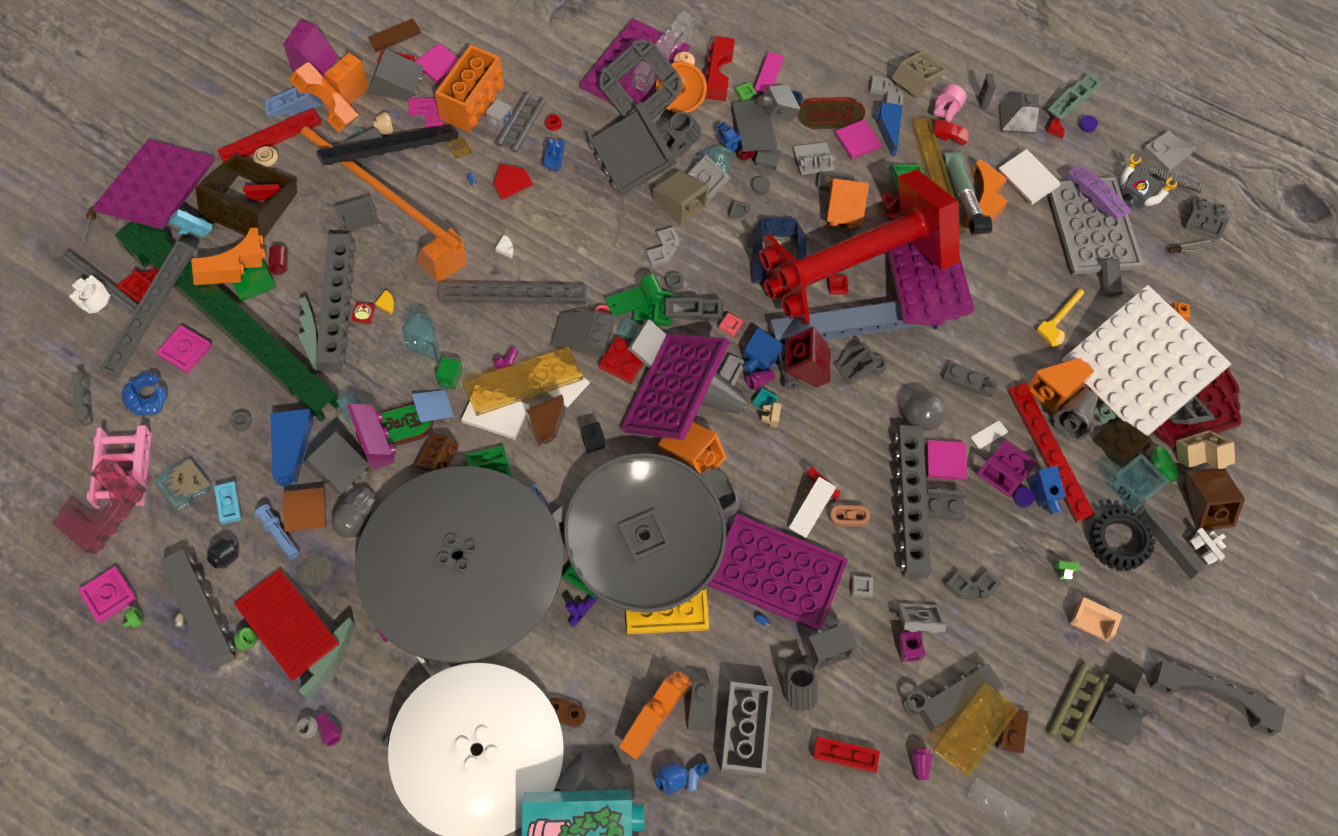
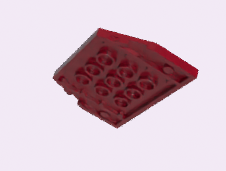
M1229 368L1196 395L1213 414L1214 420L1194 424L1173 423L1168 419L1153 434L1173 449L1177 447V440L1208 430L1219 434L1239 427L1242 424L1241 406L1238 401L1239 385Z

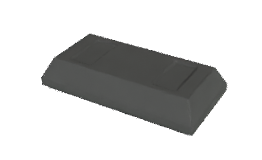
M1120 259L1101 260L1105 296L1123 295Z

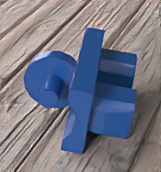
M725 122L715 127L719 133L715 136L716 139L728 151H736L740 145L739 141L742 140L741 135L734 131L731 126L728 127Z
M547 139L544 167H547L549 171L558 172L562 168L565 140Z

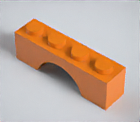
M309 62L298 68L290 77L289 81L300 93L313 94L325 103L328 110L327 121L338 133L347 128L357 118L358 114Z

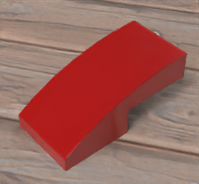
M935 120L933 122L932 133L944 141L952 138L963 146L968 142L969 130L943 120Z

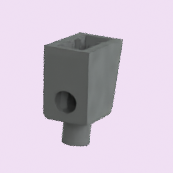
M788 85L769 86L764 94L758 98L759 106H764L771 117L792 121L801 110Z

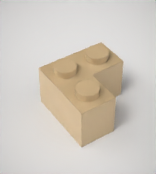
M1211 430L1176 441L1178 462L1186 467L1194 468L1199 464L1207 462L1215 468L1223 469L1235 463L1234 442Z

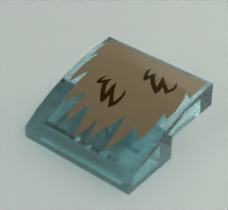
M191 458L170 468L153 481L174 511L192 504L194 498L212 490V485Z

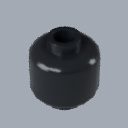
M221 538L217 540L207 550V561L216 569L227 568L238 558L237 544L231 539Z

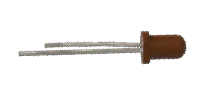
M90 207L86 214V218L89 220L83 243H87L91 220L96 218L94 207Z

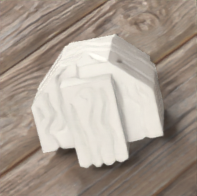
M92 275L86 280L79 278L77 282H74L75 284H72L75 291L69 297L83 311H87L89 314L98 313L108 304L111 295L107 292L104 285Z

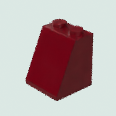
M814 326L786 339L785 373L818 388L830 383L831 349Z

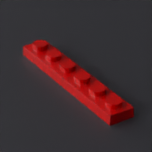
M311 108L218 149L217 152L223 163L234 154L247 158L253 155L260 147L274 146L300 134L303 127L308 126L312 129L321 125L322 122L314 108Z

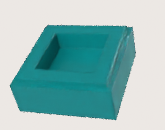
M762 387L752 404L763 410V406L776 403L779 396Z

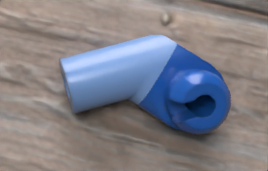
M699 762L688 770L686 791L697 792V780L709 773L710 767L707 763Z

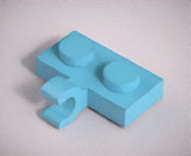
M179 209L169 219V223L180 227L177 234L183 237L188 232L204 237L212 230L213 226L204 219L194 217L188 212Z

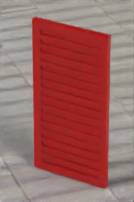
M280 569L234 603L292 681L339 645L338 641Z

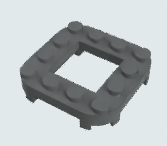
M635 40L608 67H604L601 70L600 88L624 118L637 112V104L619 81L645 59L664 84L643 103L653 120L679 97L683 90V82L679 73L654 43L648 40Z

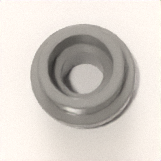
M304 717L297 723V733L302 738H312L317 732L318 724L315 718Z

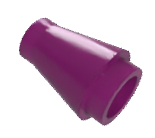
M772 369L750 373L746 377L747 385L751 390H759L775 379V373Z
M322 713L315 718L323 744L330 747L342 739V731L328 717L327 713Z
M913 749L911 757L916 780H929L932 761L930 749Z

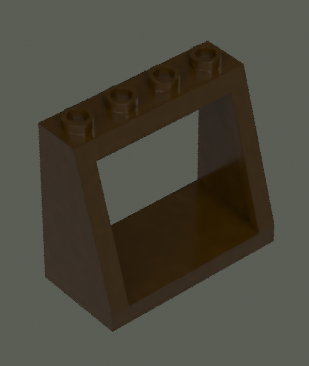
M237 154L230 157L195 187L199 216L244 236L248 234L250 228H258V234L262 235L263 239L297 194L296 179ZM238 176L259 185L279 184L281 190L260 209L225 195Z

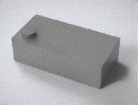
M730 682L720 772L760 777L765 775L773 687Z

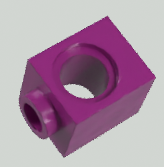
M902 631L897 638L901 663L922 661L925 657V650L921 631ZM906 642H912L915 645V648H909Z

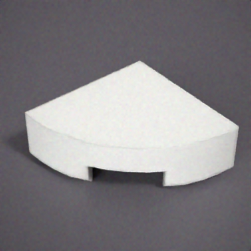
M503 235L495 250L502 255L512 258L514 254L513 244L506 235Z

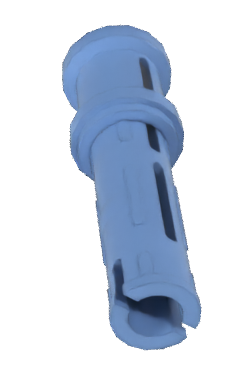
M268 504L260 506L255 510L254 517L261 521L263 524L262 528L273 536L289 560L296 558L300 552L281 528L279 518L273 515Z

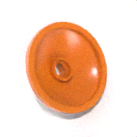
M675 62L671 65L682 78L684 92L666 109L673 113H679V111L690 113L696 110L705 99L707 92L706 79L703 73L693 64ZM659 77L656 82V91L664 85Z

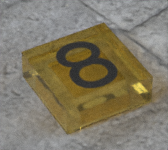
M464 137L448 143V147L455 159L472 153Z

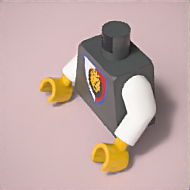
M1132 154L1129 159V166H1126L1120 176L1123 201L1129 208L1134 205L1138 209H1142L1144 206L1159 204L1168 195L1170 189L1173 190L1177 187L1178 182L1174 185H1169V182L1173 179V177H1170L1166 181V187L1163 188L1164 184L1138 167L1134 169V166L1140 163L1141 156L1137 162H1134L1132 160L1134 154Z

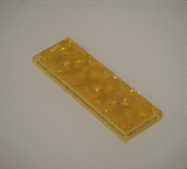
M566 347L464 381L463 387L476 416L582 381L583 374L570 348Z

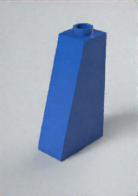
M310 409L270 413L272 478L277 485L289 486L291 483H297L314 422Z

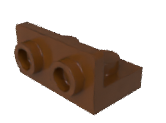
M432 432L415 466L426 471L448 468L459 445L450 435Z
M1009 703L999 708L997 713V721H1000L999 729H996L994 740L997 741V749L1018 754L1024 753L1028 711L1012 708Z

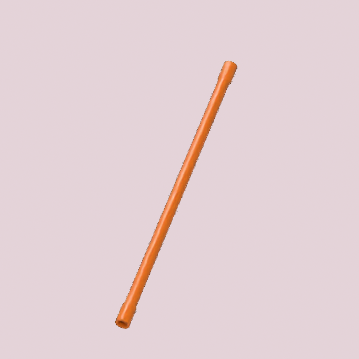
M305 126L302 128L301 134L321 149L333 147L310 127ZM352 160L340 162L442 240L454 252L457 253L462 250L463 244L459 240L449 235Z

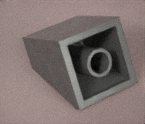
M385 49L375 69L367 93L408 101V98L416 97L419 87H417V84H420L424 77V74H422L423 66Z
M337 432L332 434L303 463L338 495L342 492L346 494L354 487L352 482L356 478L361 480L368 473L366 469L370 466Z

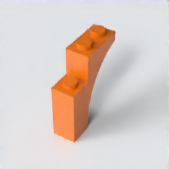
M979 159L974 165L972 174L979 186V205L985 216L989 215L993 222L1004 211L1008 203L1003 196L998 194L1003 189L1007 178L993 169L988 163ZM967 216V219L964 223V226L968 229L970 219L969 216Z
M250 228L243 241L227 252L211 257L191 258L194 285L241 282V274H244V268L262 267V259H265V250L260 247L263 246V237L258 234V228Z
M675 671L664 679L652 700L643 707L620 744V749L636 760L644 753L668 715L693 684L689 681L687 675Z

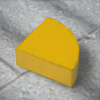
M385 290L375 305L392 315L394 300L392 295Z

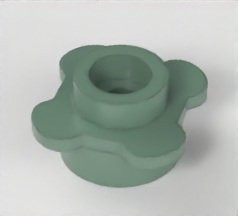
M1106 403L1095 409V418L1102 424H1106L1110 419L1116 418V414L1112 412Z

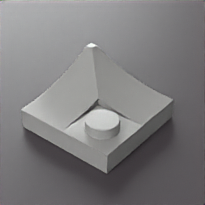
M1168 131L1146 145L1143 151L1164 171L1169 172L1188 158L1196 150V147L1182 141L1172 132Z

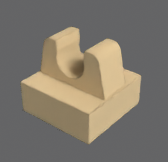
M774 403L773 405L763 406L762 411L768 412L769 416H762L761 421L770 424V427L777 428L781 404Z

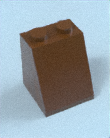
M1225 468L1187 471L1183 488L1197 530L1201 528L1205 531L1236 527L1245 497Z

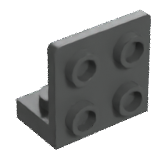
M1201 197L1198 199L1193 198L1192 212L1185 224V228L1220 239L1229 222L1227 208L1220 203H1209L1208 200Z
M1114 683L1107 689L1091 724L1128 746L1131 744L1143 717L1151 713L1154 705L1121 685Z

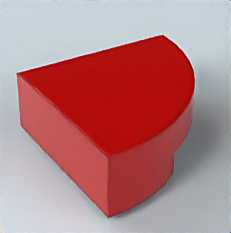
M1054 117L1047 133L1063 139L1065 128L1061 125V121Z

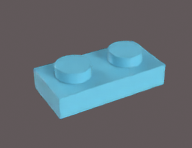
M233 481L214 486L221 525L242 520L236 483Z

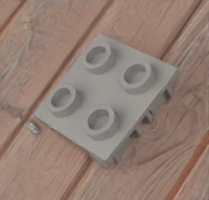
M827 142L793 147L801 175L819 173V171H835L833 165L835 157L830 154Z

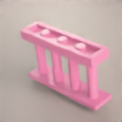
M146 425L137 426V433L134 435L108 436L102 428H97V433L93 438L95 450L87 500L95 508H100V499L129 497L136 506H144L151 432ZM135 443V451L132 453L106 454L107 444ZM133 461V469L130 471L104 472L105 462ZM131 479V487L126 490L102 491L103 480Z

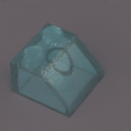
M413 311L402 327L407 348L440 362L441 356L429 317L423 313L418 314Z

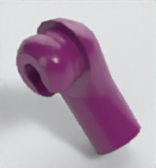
M511 347L506 357H495L493 364L497 369L512 366L518 350Z

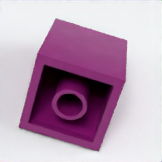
M300 19L283 43L292 72H295L298 68L309 62L324 77V74L338 59V55L316 25Z

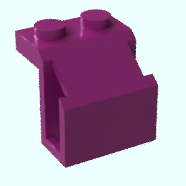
M1005 439L994 455L985 462L977 475L1009 498L1038 461Z

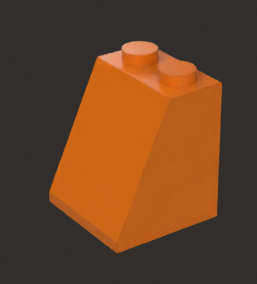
M351 53L346 54L324 74V79L329 82L349 105L368 89L362 61Z
M832 179L826 222H829L830 226L840 227V224L847 225L848 229L858 230V227H862L869 183Z
M452 228L446 231L463 244V240ZM438 237L421 248L416 257V261L438 284L467 264L464 244L462 250L456 253Z
M1078 358L1038 370L1028 388L1038 401L1055 414L1084 387L1095 370L1091 368L1090 364Z
M692 422L684 441L662 438L658 444L663 456L686 464L700 475L705 470L717 469L727 457L717 433Z

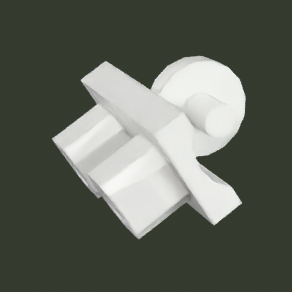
M1201 528L1195 533L1189 544L1194 550L1203 545L1208 552L1203 554L1201 559L1206 565L1216 561L1219 563L1225 558L1220 549L1223 550L1226 547L1222 542L1226 536L1224 534L1217 536L1212 531L1209 533V537Z

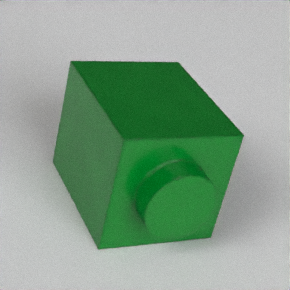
M443 357L435 375L437 385L444 389H456L463 372L461 361Z

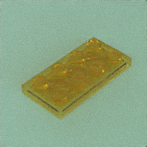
M983 681L933 750L969 777L1020 708Z

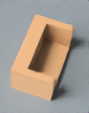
M1083 597L1076 606L1070 624L1109 642L1116 634L1122 615Z

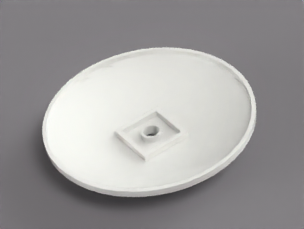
M469 663L454 666L435 674L423 682L401 707L393 724L388 746L390 776L400 801L419 823L442 836H505L522 827V800L524 792H553L559 779L563 762L562 730L555 710L544 693L533 682L518 672L488 663ZM475 743L483 746V753L479 756L472 755L470 751L471 746Z

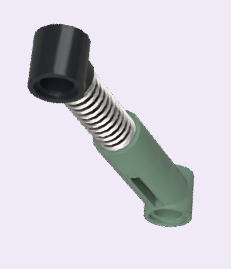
M961 151L942 153V169L947 170L957 196L965 206L970 218L969 230L971 235L991 233L992 219L989 215L985 216L975 196V189L964 167Z

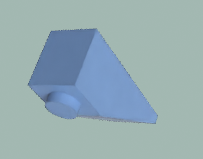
M294 87L265 100L266 116L272 117L301 113L321 106V99L310 93H300Z

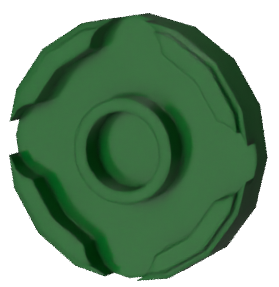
M1162 446L1153 448L1150 454L1154 468L1162 473L1160 478L1169 484L1178 480L1176 465L1168 451Z

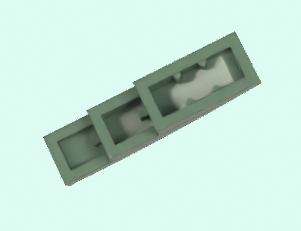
M1087 74L1059 97L1047 111L1061 121L1101 87L1102 82L1092 74Z
M303 297L298 300L304 315L298 318L304 332L298 334L315 373H318L319 370L316 365L318 331L307 299Z
M350 618L332 634L339 645L308 669L313 676L298 690L306 700L309 701L324 685L345 652L355 628Z

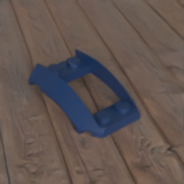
M763 217L751 233L752 283L764 284V280L769 278V271L764 268L759 255V251L763 249L762 236L770 234L773 237H795L797 241V260L806 257L805 233L795 218Z

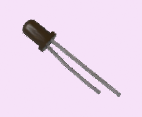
M1211 240L1181 246L1178 244L1176 246L1169 247L1168 252L1181 253L1182 251L1189 252L1202 250L1205 248L1194 250H1182V247L1211 242Z

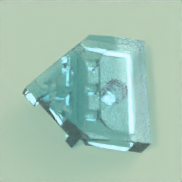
M715 146L695 156L694 159L697 163L707 154L728 174L734 151L721 146Z

